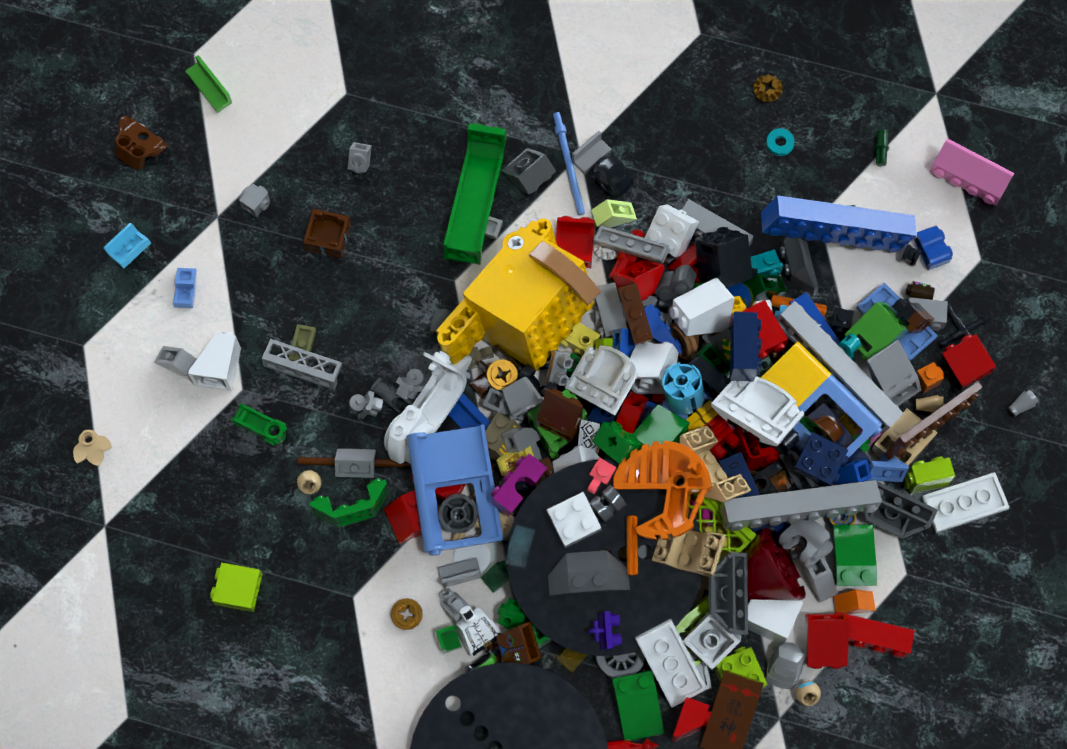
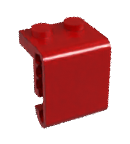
M734 423L733 426L736 428L735 434L740 439L739 444L734 448L735 454L742 452L750 472L764 470L778 460L780 452L772 446L761 449L757 436L748 431L745 437L744 435L747 430Z

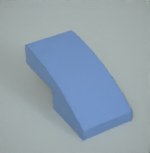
M177 268L174 307L193 308L197 274L195 268Z

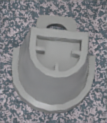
M523 377L502 389L511 413L509 416L511 420L519 418L542 404L544 398L527 377Z

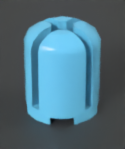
M680 362L671 365L665 370L662 386L667 405L670 406V409L680 415H688L693 413L692 406L695 410L701 408L705 393L699 370L694 365L680 364Z

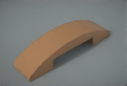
M542 241L529 254L541 267H547L574 290L573 294L587 306L601 293L597 285L574 262L549 244Z

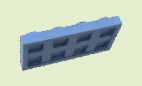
M884 282L863 300L856 309L864 315L876 302H885L898 314L892 306L900 297ZM901 318L905 323L910 324L905 318ZM927 326L922 333H911L909 331L900 340V343L911 361L930 345L938 335Z

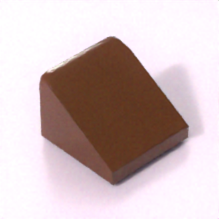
M482 373L469 383L480 398L487 395L490 387H492L488 383L485 373Z

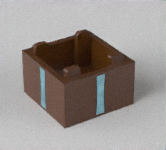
M313 209L303 242L305 250L342 259L351 228L350 217Z

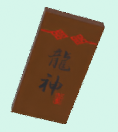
M727 670L724 671L702 738L701 748L743 749L764 685L763 682Z

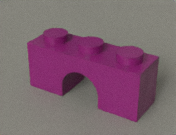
M528 454L525 458L521 456L515 464L516 470L513 473L509 471L503 478V481H505L503 486H497L491 493L493 498L490 503L508 517L523 499L517 493L515 483L523 481L533 487L547 469L546 466L531 454Z

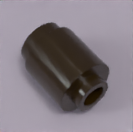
M912 281L911 284L907 285L905 295H908V299L910 297L932 300L935 288L929 284Z

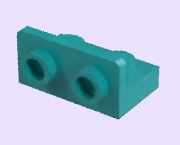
M775 250L751 257L752 268L758 270L757 274L780 275L784 265L782 262L780 263Z

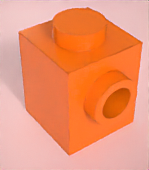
M934 362L916 372L923 394L939 386L944 379L942 369L936 366Z

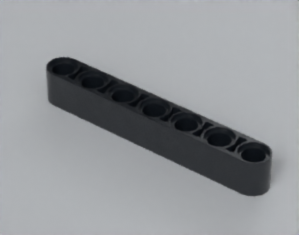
M695 356L687 364L690 366L694 365L699 370L704 393L713 400L731 382L730 379L700 356ZM792 429L778 446L772 447L781 454H787L799 442V436Z

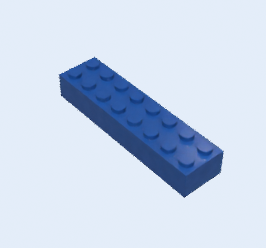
M779 195L761 212L762 233L772 236L782 235L788 238H803L807 241L818 240L823 243L832 242L839 243V245H854L858 248L868 247L874 250H889L890 252H899L917 236L915 215Z

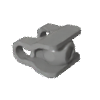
M803 519L792 523L779 538V544L784 549H791L798 544L807 546L800 556L801 564L807 568L813 566L833 549V544L829 541L830 533L815 520Z

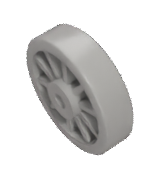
M642 650L619 656H595L598 668L610 679L638 674L645 662ZM637 656L635 662L628 658ZM612 657L613 659L607 663L605 658ZM627 661V662L630 663L632 666L629 667V668H627L625 662ZM614 662L617 663L615 669L610 666ZM619 664L623 665L624 670H618Z

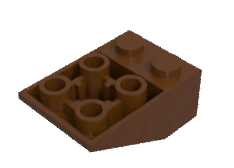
M547 388L538 413L536 426L572 443L580 428L583 417V405L575 398L571 397L569 399L563 396V393L557 389L550 390Z

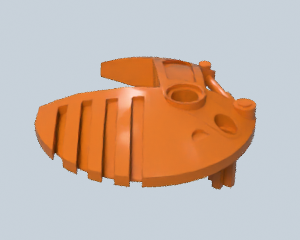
M655 441L651 446L644 444L639 451L636 448L630 453V458L627 461L626 457L623 459L614 475L615 490L667 489L663 513L636 527L639 536L652 540H658L655 535H660L663 540L669 539L668 534H672L676 538L693 529V521L699 506L702 504L706 492L712 489L710 474L702 459L690 448L672 441H663V444ZM679 479H685L683 485L676 486V482ZM699 492L688 519L690 495Z

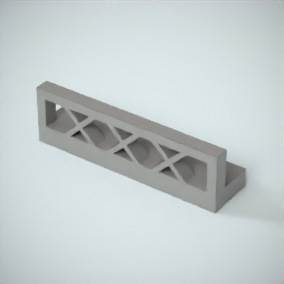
M270 339L262 357L264 367L333 390L337 386V376L342 367V362ZM273 346L281 348L283 353L273 355L270 354ZM297 353L301 359L291 361L287 355ZM315 359L318 365L309 367L305 361ZM329 364L336 366L333 374L325 372L323 367Z

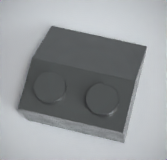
M526 148L503 168L501 172L517 189L529 195L534 193L543 182L548 181L556 170L546 154Z

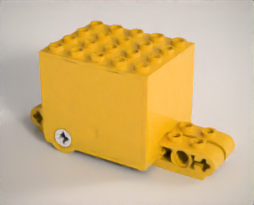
M545 218L539 219L536 222L532 220L526 228L520 227L517 231L506 235L502 242L503 248L463 292L464 299L436 330L441 350L449 355L451 364H457L462 361L465 356L471 353L476 343L484 339L493 346L497 344L509 356L524 365L529 364L537 371L545 365L547 358L552 354V350H557L562 340L569 336L572 328L581 322L583 315L592 309L594 300L587 306L573 294L574 290L547 267H541L529 256L543 241L568 257L587 275L584 261L557 246L550 220Z

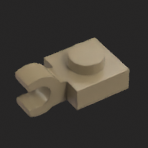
M477 346L473 347L469 354L472 357V361L467 371L478 368L480 360L493 358L492 347H486L481 351H478Z

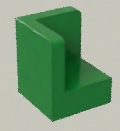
M455 625L436 631L443 654L462 648Z

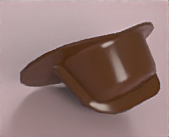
M803 416L806 423L819 436L835 444L844 434V430L839 422L831 416H823L815 421L807 416Z

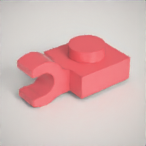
M599 457L589 474L594 479L587 488V491L595 494L601 483L607 486L617 467Z

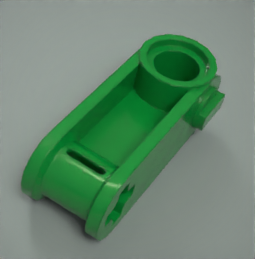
M239 403L237 412L234 417L230 418L233 424L264 439V442L272 446L282 443L286 438L287 427L285 423L277 419L274 420L244 404ZM273 430H280L277 435H271Z

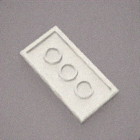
M995 472L921 497L923 503L938 509L932 523L935 533L985 518L1010 508Z
M671 619L635 637L671 708L684 702L686 697L692 698L707 690Z

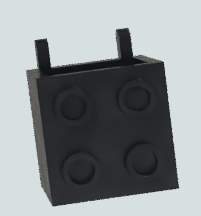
M720 227L715 232H706L701 237L695 238L700 282L706 283L714 278H718L728 288L750 280L753 276L757 275L758 270L752 268L748 235L737 230H730L728 227Z

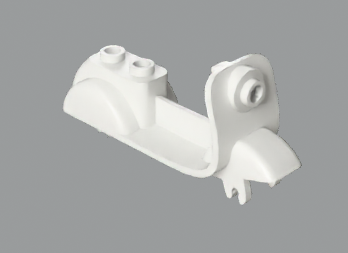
M440 351V353L435 352L433 356L426 352L423 353L425 357L433 361L428 368L432 371V376L413 405H408L390 423L384 437V446L388 451L390 459L399 464L405 461L411 463L406 436L419 432L431 434L438 430L462 395L467 378H470V373L466 372L472 361L470 355L465 356L457 364H451L449 355L443 351Z

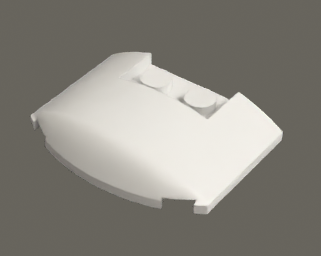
M599 346L595 350H593V347H588L566 384L565 389L616 415L639 373L632 360L621 351L609 346Z
M756 376L754 381H731L711 403L715 411L726 421L730 419L759 437L760 442L772 446H778L804 416L803 410L799 411L796 406V400L790 394L774 383Z

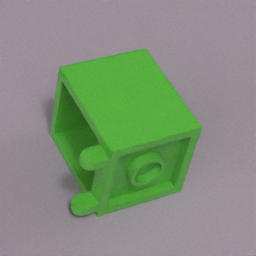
M876 302L844 335L854 334L859 338L861 346L858 348L861 351L860 356L867 361L896 340L900 341L909 332L906 328L909 324L905 323L901 318H896L897 314L891 309L889 304ZM859 334L872 346V348L859 336Z
M568 389L562 392L563 396L569 399L571 397L577 399L574 393L570 394ZM539 405L528 412V425L538 432L541 437L540 443L551 459L555 461L559 458L557 453L559 449L568 444L569 441L536 426V420L541 407ZM583 408L582 420L587 421L589 415ZM580 428L576 433L574 439L579 437Z

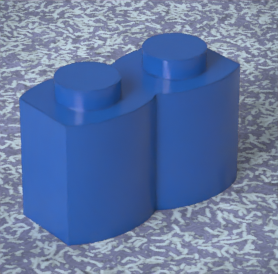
M937 225L917 232V236L914 238L917 248L922 249L920 253L928 270L950 263L953 256L952 249L944 242V232L941 229L939 230Z

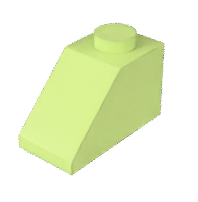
M607 199L592 209L597 227L602 225L611 228L637 219L630 202Z

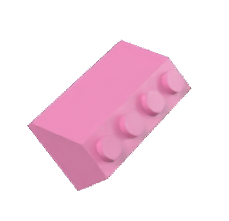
M948 138L930 170L936 177L944 178L950 181L953 186L961 187L969 194L976 195L986 203L995 206L998 204L1014 175L1013 172Z

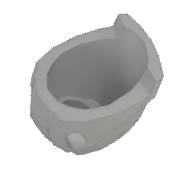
M789 642L779 643L777 647H772L774 652L768 660L765 680L779 688L792 690L801 675L803 662H806L807 658L804 657L803 650L796 644Z

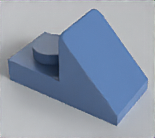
M883 452L879 461L870 462L869 469L872 478L868 479L870 481L902 482L909 469L907 464L895 457L888 460L884 455L886 452Z

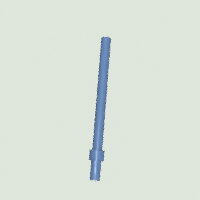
M556 112L553 114L556 125L554 128L555 133L559 137L578 215H584L585 210L565 135L567 133L566 127L562 123L560 112Z

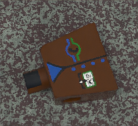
M531 621L498 635V643L493 646V650L498 651L499 655H502L504 663L529 664L542 658Z

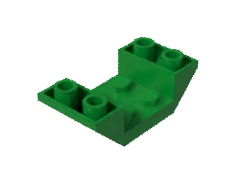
M375 479L367 485L371 500H358L354 505H341L336 508L337 510H333L329 497L318 496L309 503L315 516L340 528L376 517L389 495V489L386 479Z

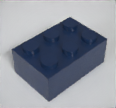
M758 312L733 313L730 324V381H754L755 376L759 375V369H761V357H758L759 350H761V338H759L761 319H758Z

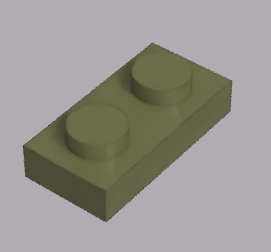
M297 324L292 346L311 352L316 328ZM297 353L289 354V360L291 361L301 359Z

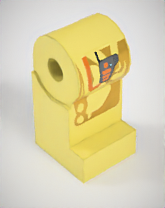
M531 446L521 452H507L499 457L496 461L501 475L506 476L509 471L513 473L517 468L515 464L521 456L525 458L528 454H531L534 457Z

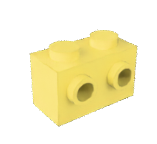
M579 323L572 328L569 336L563 339L559 345L566 349L567 347L574 350V354L582 358L588 347H593V350L595 349V340L600 339L601 335Z

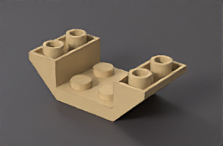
M708 426L682 434L680 436V444L693 450L702 459L709 471L712 489L706 492L705 497L726 502L751 491L741 474L728 478L710 452V449L718 440Z
M692 530L676 538L672 534H668V540H663L659 535L651 561L708 577L714 575L726 535L709 531L706 534Z

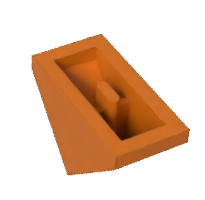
M852 590L833 596L835 612L850 615L876 611L873 591Z

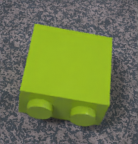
M940 456L933 458L931 462L924 463V461H918L913 463V466L910 467L904 478L905 488L909 489L910 495L948 486L955 477L950 457L943 459Z
M221 563L220 568L216 570L215 579L217 583L216 587H213L211 590L210 598L217 606L254 612L263 574L259 569Z
M741 647L735 650V654L731 656L726 655L714 667L720 683L724 671L727 670L763 682L762 689L768 685L752 647L748 649Z

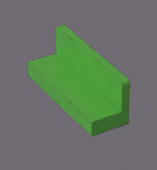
M197 55L195 56L197 63L187 69L186 74L214 110L219 113L232 104L230 95L201 57Z

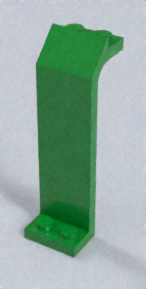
M469 123L466 156L443 244L444 259L481 265L482 247L504 158L507 138L506 129Z

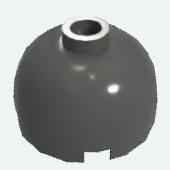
M456 493L450 495L440 505L439 520L441 525L451 533H466L477 522L478 509L476 503L465 494Z

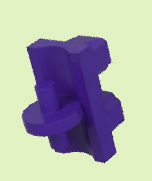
M610 611L598 613V621H593V629L588 630V634H594V642L600 641L601 650L612 649L614 646L622 644L621 635L612 634L611 626H620V616L610 614Z

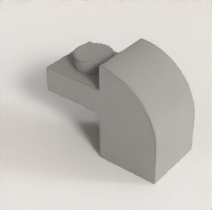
M511 428L501 434L507 452H521L531 446L534 457L538 461L542 460L540 450L536 444L541 437L534 429Z

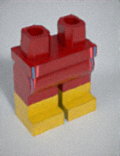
M709 400L697 410V413L694 412L686 419L690 424L685 433L708 426L718 440L710 449V452L716 459L721 460L727 453V450L722 445L726 443L731 449H734L739 444L740 439L735 434L736 428L715 411L711 406L712 402Z

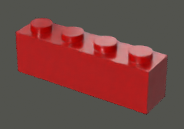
M835 612L834 614H845V613ZM846 614L849 619L848 643L853 644V647L858 649L871 648L873 652L884 654L885 652L892 653L893 657L904 659V657H908L911 654L915 630Z

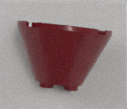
M763 528L745 551L747 553L748 603L750 600L804 599L806 597L804 585L800 587L798 578L801 576L787 550L779 544V539L777 537L773 539L769 535L772 532L767 528Z

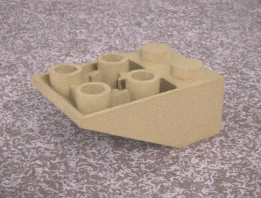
M908 408L885 431L871 449L879 458H881L883 452H887L901 435L922 421ZM932 430L933 433L926 439L921 438L916 446L912 449L910 447L907 448V451L897 459L909 467L938 432Z

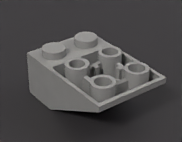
M896 340L867 360L872 381L897 406L921 391L919 377L899 340Z

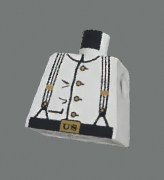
M465 606L460 610L463 618L457 621L456 626L465 649L472 657L497 641L498 635L503 634L480 608L472 610L470 606Z

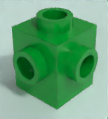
M511 598L508 599L506 604L502 603L497 611V614L500 615L497 623L506 629L511 630L522 625L527 619L518 601Z

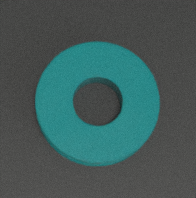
M779 128L769 133L766 145L772 154L784 156L792 151L795 141L791 132ZM781 138L785 140L786 144L778 146L775 140Z

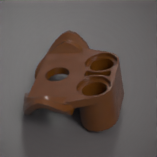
M128 116L120 118L118 123L119 134L115 140V155L134 169L143 168L146 157H155L169 147L160 136L150 132L145 125ZM140 134H145L149 138L147 140H141L138 138V136Z

